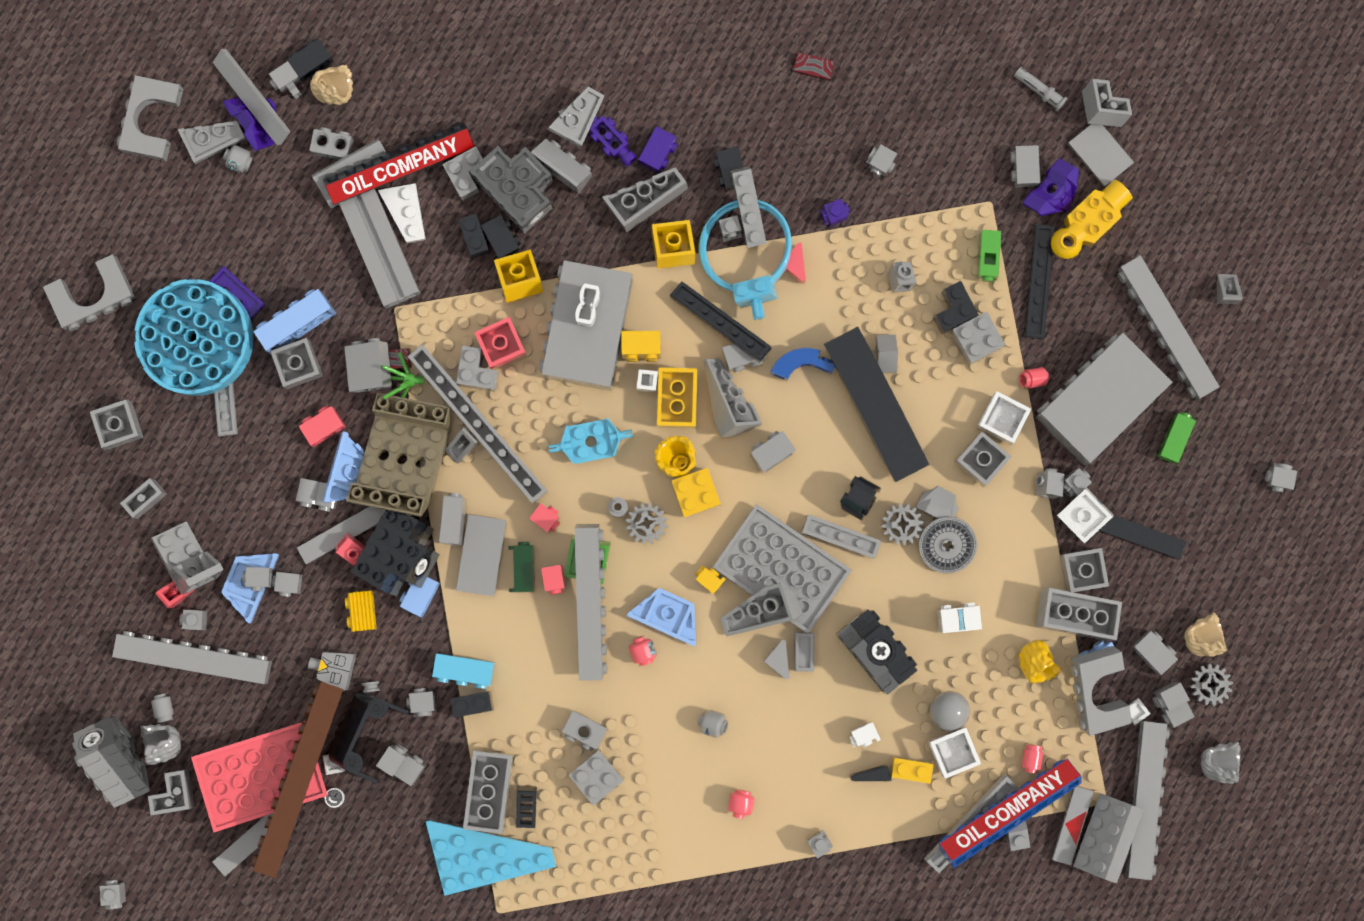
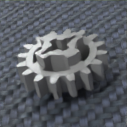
M641 503L640 509L635 506L636 512H629L632 518L626 519V522L630 523V526L626 527L627 530H632L630 537L636 535L635 541L638 542L642 539L644 545L646 540H649L651 544H653L654 538L660 541L659 534L665 535L662 529L668 528L666 524H663L667 520V517L662 518L664 511L658 512V505L651 508V503L648 504V507ZM648 511L654 512L658 517L652 518L648 515ZM641 513L642 517L639 522L634 523L636 516ZM646 518H648V521L653 522L650 524L649 529L641 525ZM660 524L658 531L653 535V528ZM641 529L645 531L646 536L638 534L636 530Z
M899 503L898 509L893 505L891 506L892 512L886 510L885 513L888 516L882 517L885 524L881 525V528H886L883 535L889 534L888 541L895 539L896 545L899 541H902V545H906V540L913 543L912 537L918 539L917 531H923L919 527V525L923 524V521L918 520L921 514H915L916 508L910 510V504L903 508L902 503ZM905 512L909 513L914 520L907 518ZM897 513V519L890 522L891 517ZM901 518L903 519L904 523H907V526L904 527V530H902L901 526L897 525V523L901 521ZM915 527L913 532L909 536H907V531L909 530V528ZM891 529H895L900 537L893 534Z
M1207 664L1206 669L1204 666H1199L1200 672L1193 671L1196 677H1190L1194 684L1189 685V688H1194L1195 690L1191 694L1198 695L1196 700L1198 702L1203 700L1204 705H1208L1209 701L1211 706H1215L1216 701L1222 704V698H1229L1226 693L1232 692V689L1228 688L1229 685L1233 684V682L1228 681L1231 675L1224 674L1226 669L1221 668L1219 670V665L1217 664L1213 668L1211 664ZM1214 672L1217 673L1222 678V680L1216 678V674H1214ZM1205 674V678L1199 682L1200 678ZM1214 682L1215 686H1212V688L1208 687V683ZM1200 689H1203L1205 692H1207L1208 697L1203 695Z

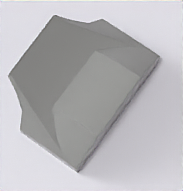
M940 486L924 491L915 507L935 519L945 516L955 517L959 509L956 505V495Z

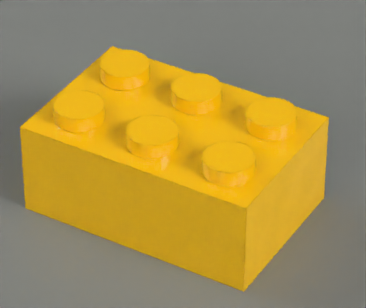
M659 368L657 427L696 428L697 369Z

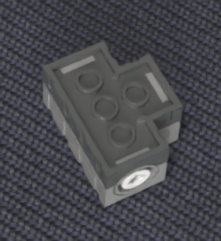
M497 146L470 170L474 181L480 184L488 196L493 198L494 202L502 211L506 212L507 216L519 226L524 234L552 209L551 202L542 194L544 189L553 183L552 175L526 147L518 155L510 159Z
M117 716L107 717L95 723V725L92 724L73 733L74 742L72 745L76 752V756H74L75 762L79 767H83L88 779L92 778L95 788L98 791H102L106 802L110 801L115 808L150 791L146 765L136 753L133 737Z

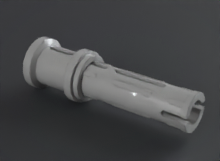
M1020 67L1014 77L1039 94L1043 102H1048L1056 108L1055 111L1057 112L1068 100L1067 97H1062L1058 94L1055 88L1047 87L1023 69V67Z

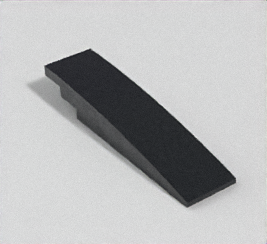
M857 326L824 343L874 446L877 448L894 482L930 465L859 327Z

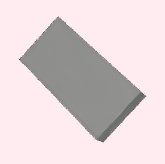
M795 632L794 671L814 672V633Z

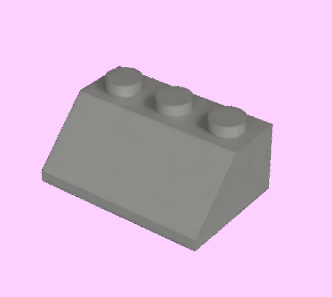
M545 139L531 153L553 176L579 194L592 177L591 168L583 162L579 164L575 161L576 157L570 152H563L560 149L561 146L554 140L550 142Z

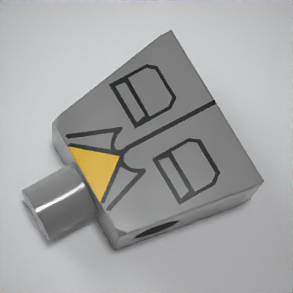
M323 652L321 659L310 658L308 669L318 671V680L346 691L349 688L357 654Z

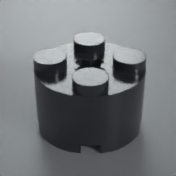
M855 476L850 483V492L844 493L840 500V506H842L841 509L862 521L863 515L866 516L877 498L875 494L880 492L881 487L862 476L859 478Z

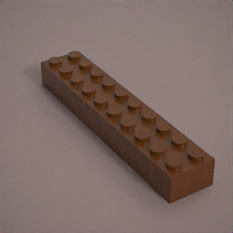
M324 682L314 687L311 697L315 699L313 704H308L305 716H308L306 723H301L298 732L301 738L294 743L291 753H294L293 760L289 759L285 768L288 774L286 779H281L278 790L281 791L279 798H274L271 809H274L272 817L268 816L264 826V828H267L266 835H261L257 845L261 849L258 855L254 854L250 865L254 867L253 871L273 878H276L343 692V689Z

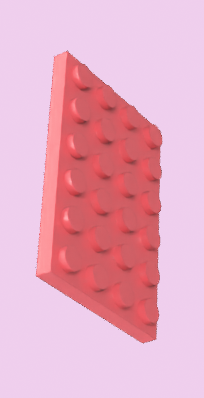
M301 723L191 757L213 832L274 813V809H271L274 798H279L281 791L278 790L281 779H286L288 774L285 768L288 760H293L294 753H291L294 743L301 738V735L298 734ZM318 762L303 803L328 796Z

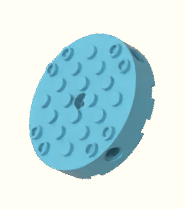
M184 279L172 282L163 289H159L147 300L136 322V342L134 343L137 357L140 359L144 367L143 369L156 383L180 394L203 396L226 388L241 375L249 362L254 336L249 314L235 295L209 281ZM196 333V340L192 342L191 337Z

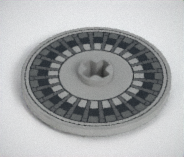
M952 516L940 517L930 522L922 531L919 539V551L923 561L931 569L940 573H954L964 569L971 563L977 550V539L971 526L964 520ZM950 541L953 546H949L946 549L943 544Z

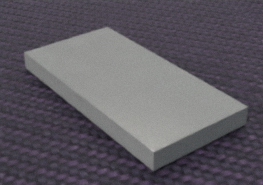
M379 138L312 175L330 208L339 205V203L333 205L322 179L326 178L330 173L342 172L348 166L362 164L361 162L365 159L379 157L382 152H385Z
M468 514L456 591L495 596L507 520Z

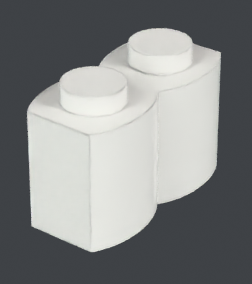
M586 283L582 286L580 290L581 303L578 305L575 313L578 325L593 326L596 320L595 308L600 301L598 286Z

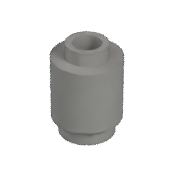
M616 497L609 502L608 510L612 516L620 518L627 513L628 505L624 499ZM617 503L622 506L619 511L614 509V505Z
M166 694L154 696L151 704L154 718L157 719V722L173 720L172 715L174 712L170 696L166 697Z

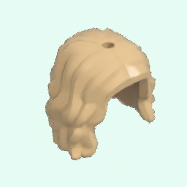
M347 65L329 67L325 70H319L313 75L310 88L318 101L329 105H341L348 102L352 96L353 81L351 79L352 73L347 68Z
M1216 613L1207 615L1203 619H1198L1195 624L1188 627L1185 631L1184 639L1186 646L1194 655L1210 657L1227 651L1219 617H1217Z

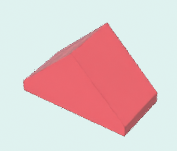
M802 242L797 243L792 249L790 260L785 270L801 284L806 282Z
M172 581L155 594L167 608H175L194 590L182 595Z

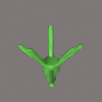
M401 352L398 353V356L406 374L385 365L382 368L401 376H391V380L403 381V383L400 384V387L384 395L383 399H387L403 389L401 397L405 398L409 388L414 387V384H424L423 376H414V373L410 374Z

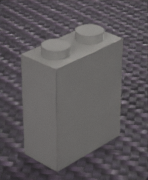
M380 338L368 339V343L355 341L351 342L350 346H344L349 392L362 393L392 388L391 373L382 368L383 365L390 367L387 342L380 341Z
M449 493V496H444L439 543L458 546L463 544L467 500L462 498L463 495Z

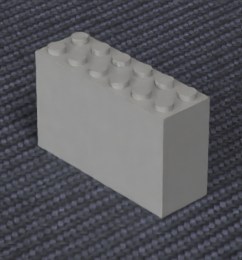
M563 261V266L559 265L557 275L560 282L555 285L554 289L556 302L552 303L550 310L551 317L553 318L552 322H548L546 333H548L549 338L548 341H544L543 345L545 359H541L539 371L545 379L612 391L622 339L621 331L624 329L633 275L628 272ZM585 283L598 286L600 291V301L595 308L596 320L592 327L578 325L575 317L576 309L581 303L580 290Z
M1124 333L1119 336L1115 334L1104 344L1106 348L1102 347L1091 357L1092 362L1088 361L1077 370L1079 374L1071 376L1064 383L1066 387L1064 389L1061 387L1050 397L1052 401L1050 403L1047 401L1037 410L1039 414L1036 418L1083 466L1090 464L1172 383Z

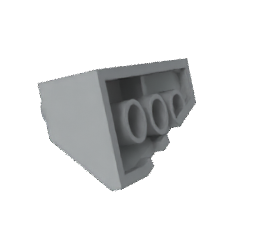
M720 358L705 359L704 366L713 418L720 436H736L760 426L762 423L755 407L751 402L748 403L742 395L744 393L741 387L738 389L732 381L733 376Z
M781 582L765 586L720 619L727 637L794 620L802 614L797 596Z

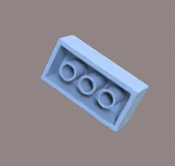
M312 289L305 294V298L300 301L295 300L289 304V308L284 312L281 310L272 316V320L260 323L253 332L264 349L271 354L270 351L291 344L335 315L336 312L319 289L316 291Z

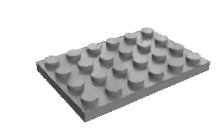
M757 504L712 567L751 595L756 594L765 586L783 582L797 596L802 611L800 616L790 622L807 634L852 571Z

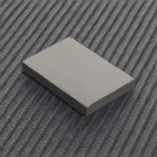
M1091 124L1068 143V146L1103 187L1134 163L1103 125Z

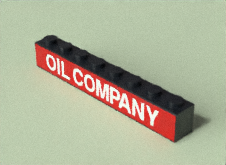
M464 122L454 123L446 130H437L431 136L419 137L414 143L409 145L402 144L394 151H385L379 157L365 159L361 162L362 164L357 166L351 165L344 168L342 172L328 174L322 180L333 205L474 148L475 146Z

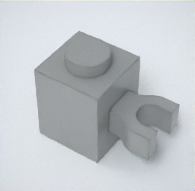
M288 61L269 73L272 78L270 83L275 90L280 89L282 93L290 90L295 99L302 96L295 86L301 80Z

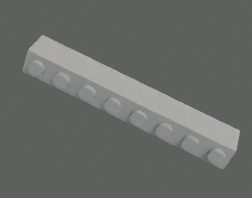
M1141 255L1118 269L1120 281L1127 285L1129 296L1138 303V311L1147 318L1149 329L1151 332L1156 333L1159 346L1162 349L1165 348L1168 353V361L1177 368V375L1182 382L1186 383L1188 387L1187 392L1190 397L1198 400L1219 388L1220 386Z
M576 524L574 529L579 680H602L604 674H607V662H604L603 655L607 654V645L603 644V636H606V625H603L602 618L606 616V607L602 606V599H605V587L601 586V580L605 578V570L601 568V560H604V549H600V541L604 540L603 529H600V524Z
M123 631V634H116L112 655L115 658L268 684L272 661L267 660V656L256 655L253 658L248 657V653L237 651V654H231L229 649L218 648L217 651L210 650L211 646L201 644L197 648L192 647L190 642L180 641V644L172 643L173 639L161 638V641L153 640L154 636L142 634V637H136L134 632Z
M1140 721L1132 805L1143 809V813L1127 854L1125 876L1128 878L1152 880V876L1156 874L1154 856L1158 854L1156 837H1159L1160 825H1157L1158 817H1161L1162 806L1159 803L1160 798L1164 794V787L1161 786L1162 778H1165L1166 774L1163 762L1167 758L1168 749L1165 747L1166 739L1168 740L1170 733L1165 723Z

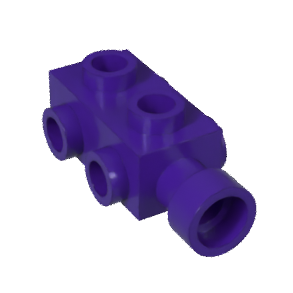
M596 116L589 129V136L595 143L600 142L603 146L601 149L608 157L611 155L615 159L619 156L622 159L621 162L628 167L637 158L632 151L627 149L629 147L628 137L623 131L618 132L614 128L616 124L610 117L605 118L601 116L599 118ZM601 129L606 130V133L604 135H601L599 133ZM618 143L619 147L614 149L612 148V144Z

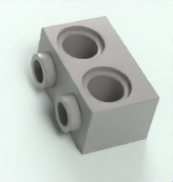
M321 127L320 130L314 129L309 151L312 155L340 160L351 154L354 140L347 132L339 131L337 134L332 133L330 129ZM326 138L327 143L324 146H319V140ZM345 142V148L337 149L338 143Z

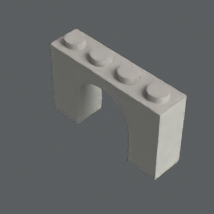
M135 75L134 81L132 80L130 83V99H127L125 105L127 110L126 116L123 117L121 122L122 133L117 139L118 149L122 153L167 162L171 143L166 139L142 134L138 127V117L146 106L153 103L179 107L183 88L179 84Z
M113 254L95 262L103 278L105 290L102 298L94 305L79 306L74 301L66 282L62 279H58L43 287L63 329L69 331L76 330L80 327L79 324L93 322L97 319L98 315L110 314L115 311L114 308L120 305L121 307L127 306L132 303L131 300L136 298L118 258Z
M1111 646L1071 658L1072 666H1070V671L1074 677L1073 690L1077 698L1075 706L1079 712V728L1089 736L1131 724L1130 706L1121 699L1103 705H1094L1092 701L1093 687L1100 678L1124 670L1122 651Z

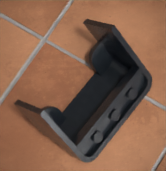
M358 692L353 697L330 748L329 760L348 772L373 783H380V779L361 771L363 759L359 754L353 752L352 749L368 715L374 718H382L387 713L389 707L406 715H410L411 712L369 693Z

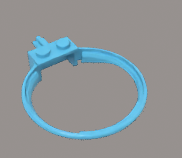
M736 200L719 208L706 222L699 240V257L702 267L709 278L721 288L734 293L735 303L740 308L751 306L754 320H762V318H765L762 303L777 299L775 283L786 270L790 260L791 232L787 221L775 207L758 200L759 208L771 213L783 228L785 252L782 261L771 277L767 275L735 284L725 282L712 270L707 258L706 245L710 231L715 223L726 213L739 208L738 201Z

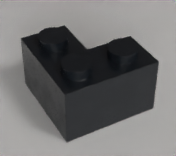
M962 281L945 288L941 292L949 308L936 314L933 319L943 335L979 315Z

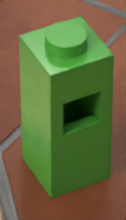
M982 230L980 232L977 278H981L983 282H993L994 279L999 277L1001 231Z
M1184 412L1174 415L1157 455L1158 458L1173 464L1179 463L1196 420L1191 419V415Z

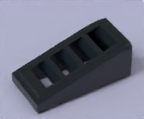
M887 765L860 771L849 776L851 781H892Z
M517 786L516 828L536 827V786ZM521 801L532 802V804H521ZM521 810H532V812H521ZM520 817H530L532 821L520 820Z

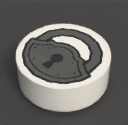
M339 788L329 789L327 791L328 796L324 797L326 804L332 808L339 807L345 800V795Z

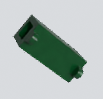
M518 542V545L508 546V550H513L514 588H509V592H535L534 546L530 545L529 542Z

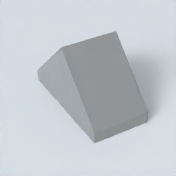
M1218 274L1217 304H1237L1242 301L1243 297L1237 275Z
M896 334L876 335L878 365L883 373H897L898 347Z
M463 428L445 451L458 464L479 443Z
M781 640L764 662L784 679H789L786 640Z

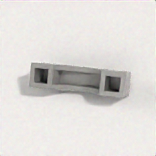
M748 166L730 170L740 210L745 244L748 248L767 244L751 168Z

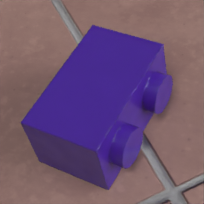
M656 126L638 159L639 164L658 174L661 169L665 170L669 162L667 157L670 153L673 154L678 146L676 143L677 137Z

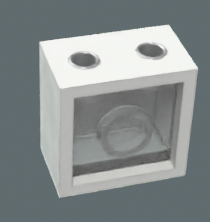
M997 391L993 394L976 428L1012 445L1021 431L1031 408Z
M961 727L958 730L928 741L944 779L981 764L966 727Z

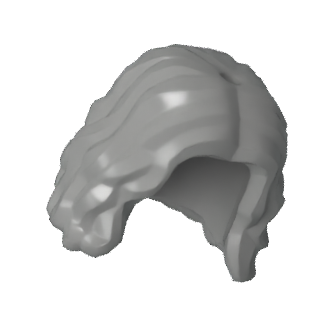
M160 724L140 726L145 748V763L147 765L167 762L180 753L181 741L176 728Z
M1220 743L1216 747L1207 748L1201 755V768L1204 775L1211 780L1221 783L1233 784L1239 782V753L1241 749L1239 743Z

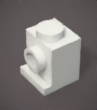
M639 369L637 391L651 393L656 391L658 371Z
M873 722L850 731L852 736H849L853 747L861 745L863 748L872 744L873 739L877 742L881 740Z

